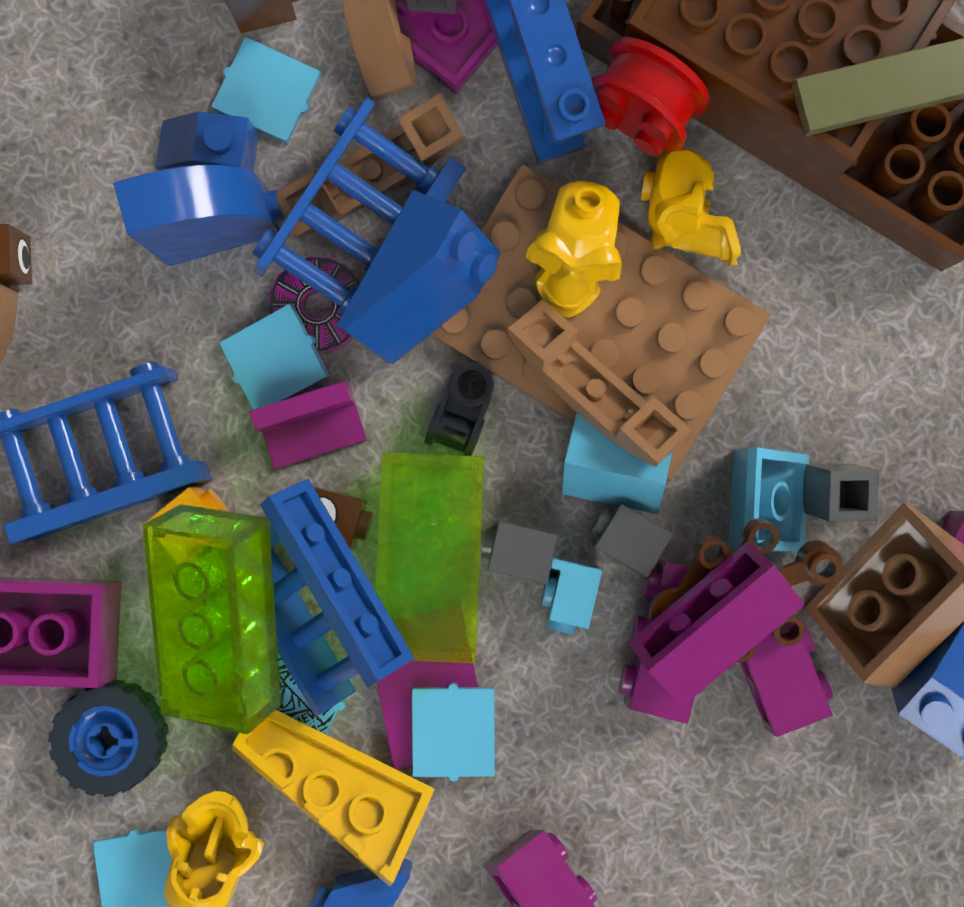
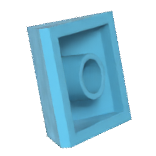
M576 413L564 462L562 494L611 505L621 503L630 509L659 514L672 452L657 467H654L615 444Z
M758 447L733 450L728 547L738 549L744 540L743 531L745 526L751 520L757 518L769 521L779 532L778 545L772 551H798L805 544L807 514L804 513L805 464H809L808 454ZM768 529L758 530L754 535V543L763 542L768 536Z

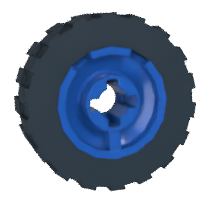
M114 680L99 688H86L67 699L62 705V710L55 714L52 721L54 723L53 729L49 732L48 742H51L50 757L52 761H55L58 768L56 771L60 777L64 776L70 782L68 785L75 790L79 788L86 791L85 794L91 796L104 794V797L114 796L120 791L124 793L148 777L161 762L160 757L166 752L168 742H166V735L169 733L168 724L165 723V712L162 706L159 707L155 702L156 698L150 692L146 693L141 689L142 686L135 683L127 684L124 683V680ZM107 727H109L108 732L112 737L118 738L119 742L114 745H108L103 740V731Z

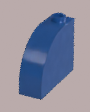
M196 165L146 173L113 183L127 235L168 266H174L260 241L268 228L277 234L279 231L277 220L284 219L278 204L276 190L268 191L256 173L237 166Z

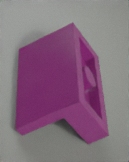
M345 381L249 411L254 429L263 433L274 470L367 441L351 387Z

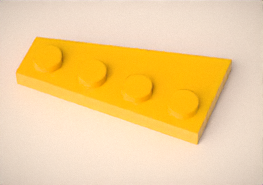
M257 700L235 739L232 750L390 887L397 876L435 789Z

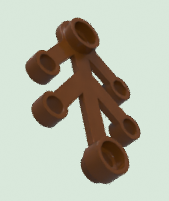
M762 518L753 519L744 528V540L740 547L749 540L761 553L771 552L778 545L779 532L769 521ZM763 528L768 529L767 538L761 543H754L755 533ZM705 535L696 542L694 547L695 556L677 588L663 590L653 599L649 608L650 622L706 577L710 570H714L730 556L728 546L719 537ZM812 540L800 547L795 562L777 567V569L790 586L805 581L815 585H826L838 578L842 569V559L840 554L828 543L821 540ZM712 545L719 546V553L715 558L704 559V553L708 547ZM824 559H829L828 566L822 572L816 573L817 564ZM793 614L771 633L784 646L795 645L804 636V625ZM793 622V628L789 633L783 635L779 633L783 624ZM756 646L737 662L749 660L754 655Z

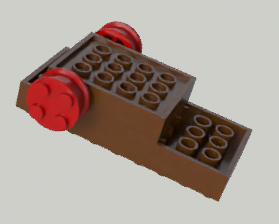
M956 0L590 1L578 20L576 35L581 49L608 65L603 75H596L591 78L606 123L605 128L610 130L618 129L634 139L635 145L643 152L658 157L662 151L675 152L682 148L687 139L685 127L690 119L694 118L942 272L964 261V98L805 137L791 86L798 78L963 39L964 25L947 16Z

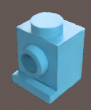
M553 557L551 568L557 570L556 578L549 577L547 584H544L540 606L548 607L546 628L567 634H575L576 627L589 629L602 570L597 567Z

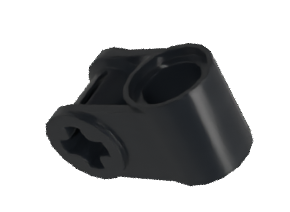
M468 362L461 364L453 371L442 401L438 404L429 425L424 444L432 446L434 443H438L462 452L464 459L471 460L483 429L484 417L494 391L493 377L486 367L480 363ZM471 372L480 374L486 380L485 392L482 396L473 400L461 396L458 389L460 379L465 374ZM448 426L464 432L466 436L461 437L445 431L444 427Z

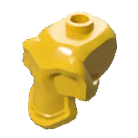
M681 148L675 152L661 154L657 160L656 171L646 170L641 200L650 201L647 222L652 230L650 241L652 242L653 249H661L664 246H668L685 252L717 258L729 267L738 265L737 258L741 255V247L733 220L727 216L709 215L710 200L705 199L706 191H713L714 172L711 171L712 164L700 153L689 148Z
M578 180L568 182L560 187L548 227L540 231L529 242L525 255L530 262L542 267L534 280L540 300L544 299L564 318L580 315L595 302L600 293L599 281H615L620 279L622 261L618 250L614 246L620 201L616 194L606 186L594 182Z
M212 791L201 796L188 806L182 813V816L171 817L166 831L167 848L172 858L164 889V899L167 906L229 907L241 876L248 872L259 860L264 842L260 838H256L252 831H249L247 817L235 796L227 792Z

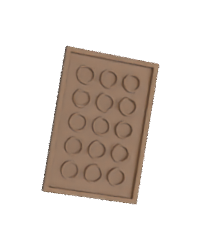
M522 164L481 230L501 252L495 273L489 281L485 282L478 297L432 332L430 336L472 362L480 363L490 373L574 423L577 412L537 373L507 334L508 328L541 301L536 291L534 280L542 267L530 262L525 255L529 242L540 231L548 227L560 186ZM618 222L614 246L618 250L622 261L620 279L615 281H599L600 293L595 302L580 315L566 319L579 330L577 341L646 402L654 396L692 429L691 434L672 451L667 481H671L771 314L662 248L653 249L651 241Z

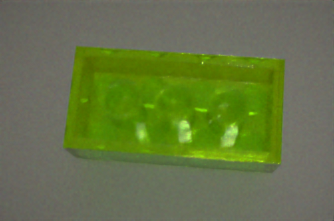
M382 452L375 592L412 652L414 659L411 661L476 663L484 457Z
M180 504L142 525L161 715L249 734L281 705L269 520L267 517Z

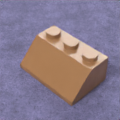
M904 502L844 565L838 578L827 584L804 609L863 683L896 688L964 621V544L910 504Z

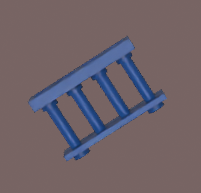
M483 0L537 164L539 165L584 149L586 145L582 134L604 127L606 123L565 0Z
M368 97L358 111L351 106L347 108L333 130L341 137L277 234L268 228L252 252L254 256L259 258L254 269L256 274L263 277L271 263L274 262L339 305L338 311L342 314L350 303L357 287L353 286L352 289H349L286 247L284 243L298 222L302 221L366 265L364 270L368 271L382 245L378 248L374 247L311 204L325 181L328 180L393 226L402 207L338 163L352 140L354 139L417 183L416 190L444 203L467 169L451 156L440 169L433 164L428 168L367 125L365 121L375 105V102Z
M150 362L130 369L131 377L21 414L18 409L0 412V440L2 441L23 509L19 511L21 519L4 524L9 544L30 542L212 480L206 462L190 461L189 455H183L161 388L162 385L179 380L175 370L166 366L160 367L158 362ZM141 392L164 462L160 463L162 472L144 477L142 471L136 470L114 403ZM94 408L117 478L113 479L115 487L97 493L96 487H90L68 420L70 416ZM46 424L49 426L70 493L66 495L68 503L52 509L49 502L43 503L21 435L22 432Z
M307 479L268 496L260 504L270 521V524L263 530L256 523L219 540L215 545L312 712L317 717L356 692L349 680L350 678L359 674L368 688L413 660L414 656L310 480ZM280 541L296 566L288 574L273 550V547ZM306 585L322 612L314 617L298 593ZM332 629L348 654L347 657L338 661L324 637V634Z

